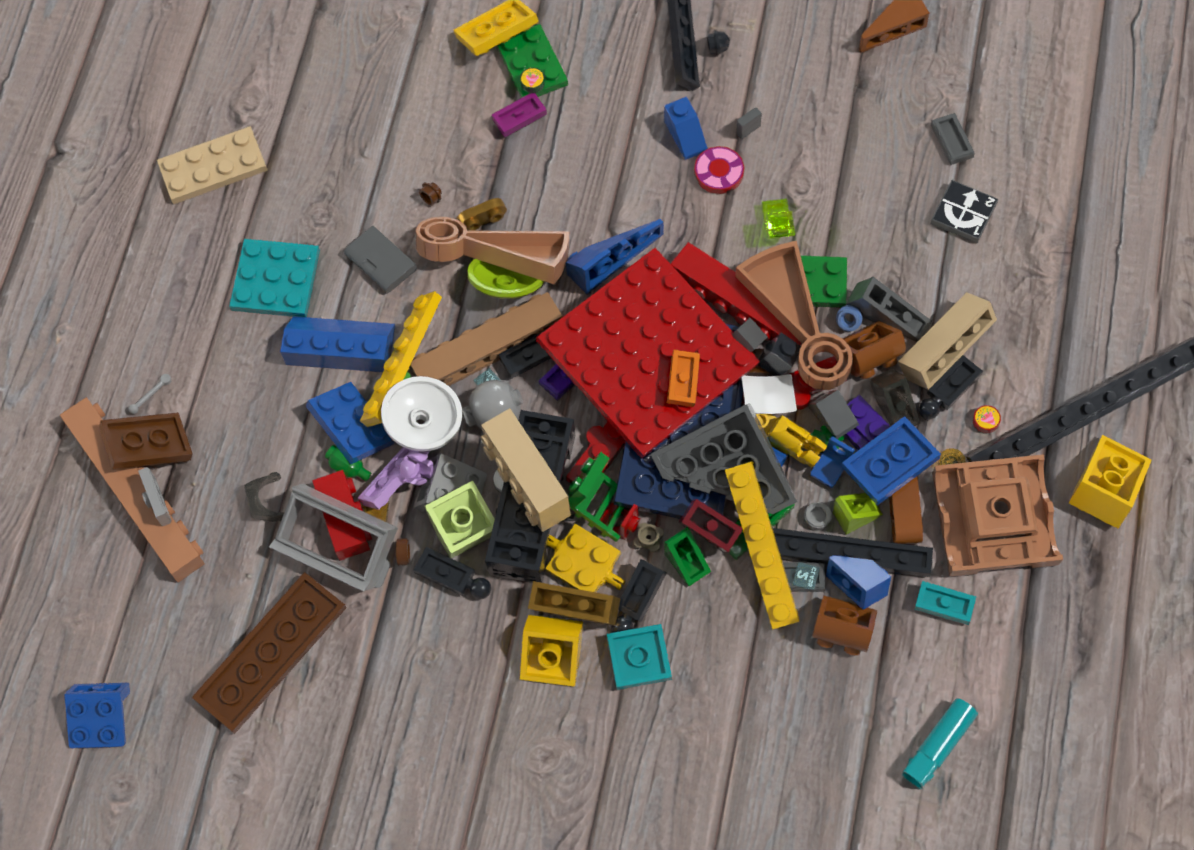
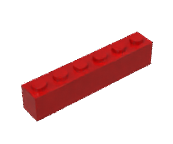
M689 242L671 262V265L700 297L713 303L718 311L722 313L727 312L740 325L751 318L767 336L766 341H771L779 333H783L802 346V343L735 277L736 272Z

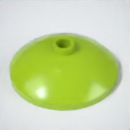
M474 259L468 267V280L472 286L483 294L495 298L513 299L524 297L535 292L544 283L542 280L478 259Z

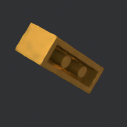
M533 581L528 609L615 626L620 598Z

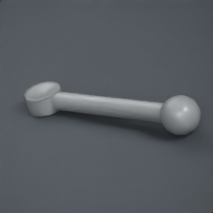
M163 374L158 384L136 404H131L128 407L129 413L136 414L138 408L163 385H169L172 381L170 375Z

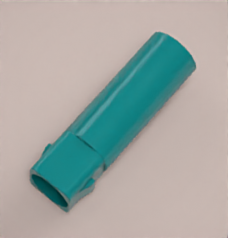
M956 698L918 748L915 756L909 759L906 768L902 772V776L922 790L926 783L933 779L934 772L940 768L974 722L978 712L966 701Z

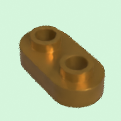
M493 198L464 210L456 219L466 226L467 231H476L480 226L500 221L504 217L507 208L501 198Z

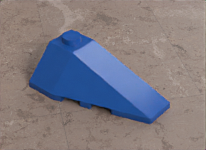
M658 219L587 246L580 252H574L566 262L567 275L586 294H589L664 234V222Z

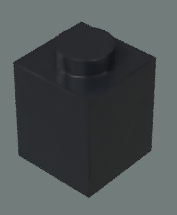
M779 333L766 344L759 358L760 362L758 365L773 376L783 375L793 367L801 346L783 333Z

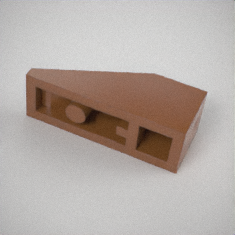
M893 0L861 35L860 52H865L926 28L930 13L923 1Z

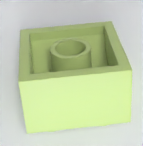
M474 481L425 505L434 530L449 558H454L491 537L495 519Z

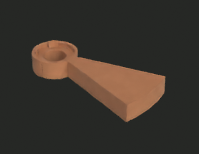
M433 217L418 224L416 228V250L420 256L431 261L447 262L466 255L555 284L562 275L568 260L569 231H467L466 226L457 219Z
M797 241L766 249L738 265L735 277L802 343L797 366L802 380L809 384V386L820 390H831L842 385L850 374L852 352L849 345L841 337L835 334L819 332ZM829 352L835 356L838 363L833 368L821 369L816 366L812 358L817 353Z

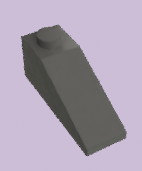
M875 277L858 282L846 303L847 305L857 307L864 318L874 323L880 321L902 331L903 336L916 342L927 333L932 323V320Z

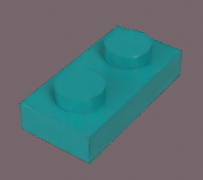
M922 581L914 610L969 625L977 596Z

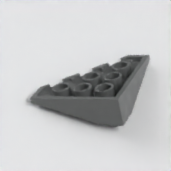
M750 403L651 453L662 478L670 481L678 479L690 483L689 487L706 493L715 491L727 495L726 499L734 501L725 470L752 462L767 513L774 514L798 502Z

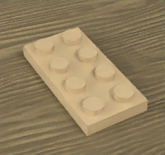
M251 126L157 159L173 205L268 171Z

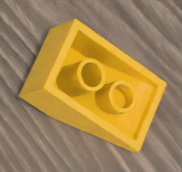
M1102 435L1074 489L1069 504L1119 529L1134 505L1151 459Z

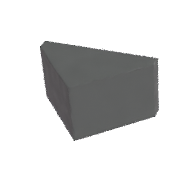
M830 390L808 404L809 409L836 439L859 426L857 419L839 390Z

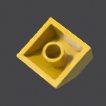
M528 615L523 629L520 680L575 687L581 651L583 622Z

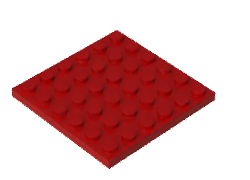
M653 248L537 336L536 339L538 344L641 459L738 382L744 375L758 366L760 362L752 352L734 339L732 336L734 332L656 248ZM673 350L700 354L694 407L667 403Z

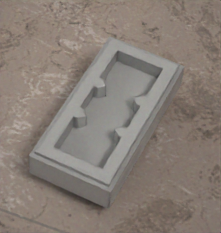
M147 467L139 470L138 472L146 492L142 493L146 506L148 508L152 507L155 517L162 527L170 524L172 520L154 474Z

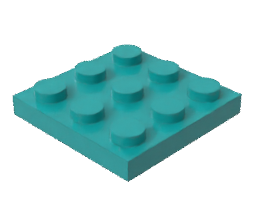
M244 239L229 305L231 311L307 317L320 254L319 246Z

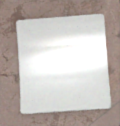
M791 374L768 377L744 375L742 377L745 405L750 403L755 413L778 414L797 410Z

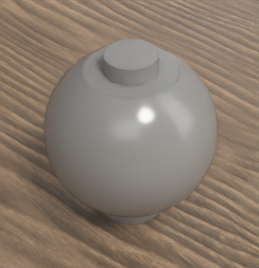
M489 380L481 383L472 391L469 397V405L463 407L462 412L469 427L477 425L482 429L481 425L509 408L518 419L523 399L519 390H514L508 383L500 380Z

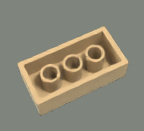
M509 408L483 423L481 426L484 435L480 436L485 445L483 449L490 461L495 459L499 467L497 471L505 483L509 481L513 488L511 492L519 505L521 503L524 504L527 510L525 514L532 526L538 525L540 530L544 532L571 516L568 495L512 410Z

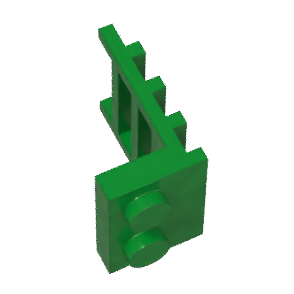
M600 452L594 459L589 457L580 469L582 471L581 474L570 485L568 489L570 490L568 494L569 507L576 512L575 516L577 518L583 517L589 522L588 526L591 528L595 526L602 531L601 535L603 537L608 536L617 542L620 535L612 529L625 507L617 506L606 525L599 520L617 488V483L602 473L610 458ZM603 482L609 486V489L594 515H591L586 509Z

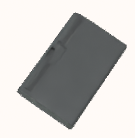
M371 226L344 250V254L386 293L394 290L417 269L416 264L374 226Z

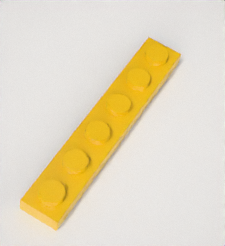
M433 291L425 295L422 294L414 301L413 311L405 320L402 334L394 343L392 355L385 362L381 378L373 387L374 392L371 399L363 408L364 413L360 422L366 427L382 423L381 407L388 391L404 379L442 299L437 292Z
M749 462L726 469L725 473L772 629L800 622L753 463Z

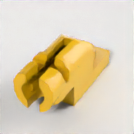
M755 413L771 446L784 454H789L802 464L813 467L820 459L819 453L827 448V444L817 437L811 436L810 432L796 425L783 415L776 418L772 414Z

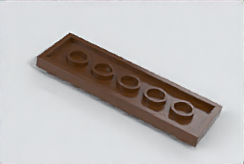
M304 572L192 696L193 700L235 734L347 608L346 605Z

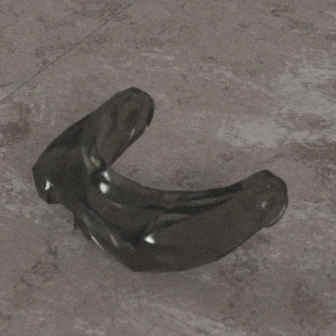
M272 472L268 476L257 478L244 485L251 518L269 522L282 521L284 512L276 513L268 510L261 504L258 497V492L263 486L281 479V475L278 472Z

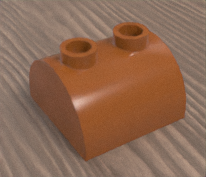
M880 321L843 339L849 345L852 352L850 373L855 377L860 376L861 379L874 376V369L881 365L884 368L896 365L898 363L897 357L906 351L902 331Z
M823 595L812 638H816L817 644L825 648H832L834 644L845 646L844 651L850 655L858 656L861 651L867 653L874 630L877 610L868 607L863 610L857 604Z

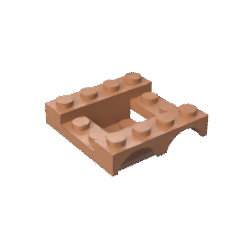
M1044 454L938 465L934 467L932 475L949 577L977 574L978 571L1031 566V568L1057 566L1063 561V555L1060 554L1055 540L1053 502L1050 501L1045 486ZM998 501L1005 502L1009 507V512L1006 514L998 513L994 508V503ZM1017 534L1026 535L1025 537H1015L976 542V540L979 538H989Z

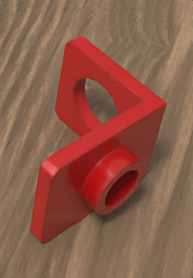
M613 503L609 505L600 520L602 523L607 524L610 515L613 514L617 505H613ZM635 504L630 511L626 509L622 511L621 514L624 516V521L621 526H614L612 529L624 540L629 532L633 533L640 521L638 506Z

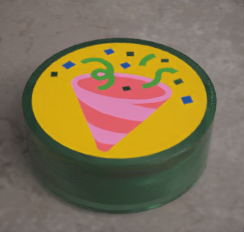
M534 67L525 69L520 75L522 89L528 93L541 91L545 86L544 73Z

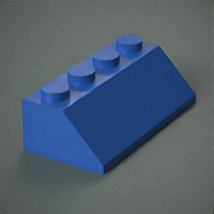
M293 316L284 328L280 353L286 365L383 372L385 362L391 357L395 324Z

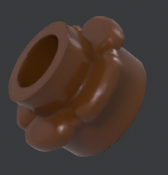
M426 182L422 184L419 195L424 202L433 206L442 199V191L437 184L433 182L431 184Z

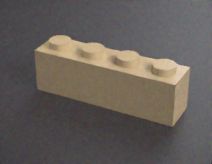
M966 292L898 361L905 379L929 390L995 323L997 319L990 301Z

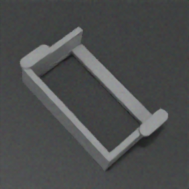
M306 484L293 486V491L276 537L269 547L363 592L375 587H381L390 567V563L386 558L398 527L308 487ZM303 502L378 536L364 575L289 541Z

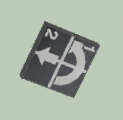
M951 180L930 224L978 244L999 199Z

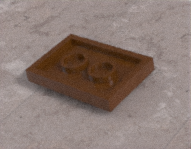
M179 412L100 421L99 429L112 469L191 461L193 453Z

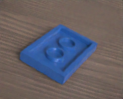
M352 382L309 399L306 404L307 409L350 464L394 445L395 442L389 437L382 423L366 427L360 422L364 413L363 408L367 401Z
M904 416L843 461L842 468L878 506L938 461L941 453Z

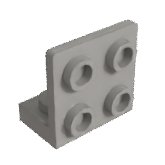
M440 453L428 459L433 462V474L431 478L423 477L427 482L419 486L413 508L424 512L426 511L425 505L471 481H474L480 494H482L487 474Z

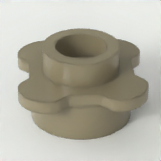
M641 523L638 526V536L634 539L635 547H644L651 552H657L660 548V538L664 536L663 529L652 524Z

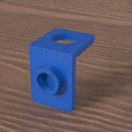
M831 436L827 448L815 464L810 476L833 488L844 471L842 462L852 456L855 450ZM836 446L842 448L845 452L839 450Z

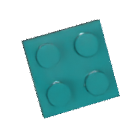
M661 624L607 634L617 690L672 680Z

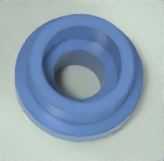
M852 305L843 306L836 315L837 325L844 331L858 329L863 319L861 311ZM852 314L854 321H847L845 315Z

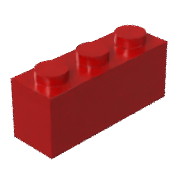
M343 470L312 480L315 490L363 511L360 501L355 502L352 495L357 492L352 477L346 478ZM322 511L335 552L340 561L370 551L368 541L373 540L371 533Z

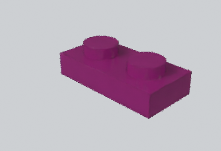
M532 92L491 115L504 137H507L547 115V109L535 92Z

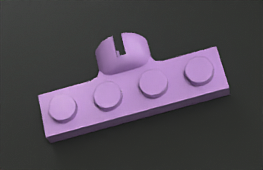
M402 447L358 497L359 501L363 506L379 510L389 501L390 496L397 488L404 483L418 486L425 484L427 480L423 477L431 478L433 474V462L427 459V454L430 451H414Z

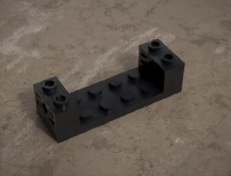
M521 410L519 423L561 484L566 459L570 460L576 436L574 419ZM509 481L504 482L485 558L488 574L533 583V581L543 583L548 561L546 546L550 528L542 532L538 525L533 527L525 514L527 510L524 504L521 503L519 505L511 492L513 488Z

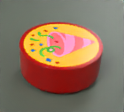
M990 405L979 407L973 416L974 427L982 433L994 432L1001 421L999 411Z

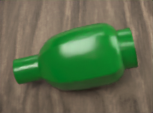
M332 445L325 454V458L329 460V466L337 472L343 470L346 477L358 476L366 482L372 474L363 468L362 460L350 464L335 445Z

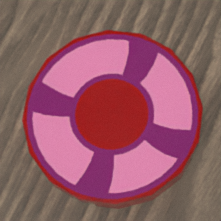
M711 147L700 153L696 159L694 175L702 189L710 193L723 194L731 189H736L740 185L744 175V163L739 154L728 147Z

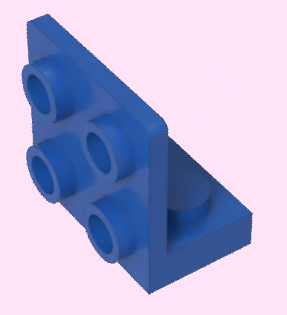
M129 682L74 684L64 694L70 748L123 747L126 744L123 701L130 694Z

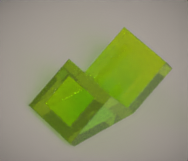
M787 199L762 201L764 227L768 237L795 236L792 211H789Z

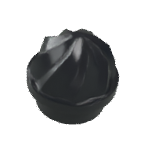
M713 30V33L707 34L709 53L719 55L728 49L730 38L725 32Z

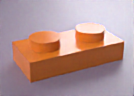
M673 350L667 403L694 407L700 360L699 353Z

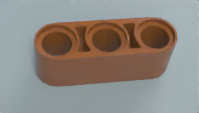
M916 476L889 497L893 543L921 544L923 542L918 476Z

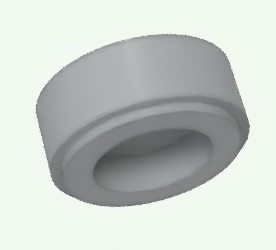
M820 502L810 504L804 514L806 526L814 531L826 529L830 525L832 518L830 508Z

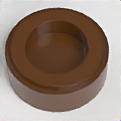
M397 538L396 560L398 566H405L410 563V542L407 538Z

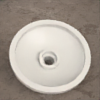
M411 377L398 382L388 391L381 407V420L389 437L400 446L414 451H431L443 447L455 437L461 425L462 407L455 392L445 383L430 377ZM422 419L425 423L418 424L416 421Z

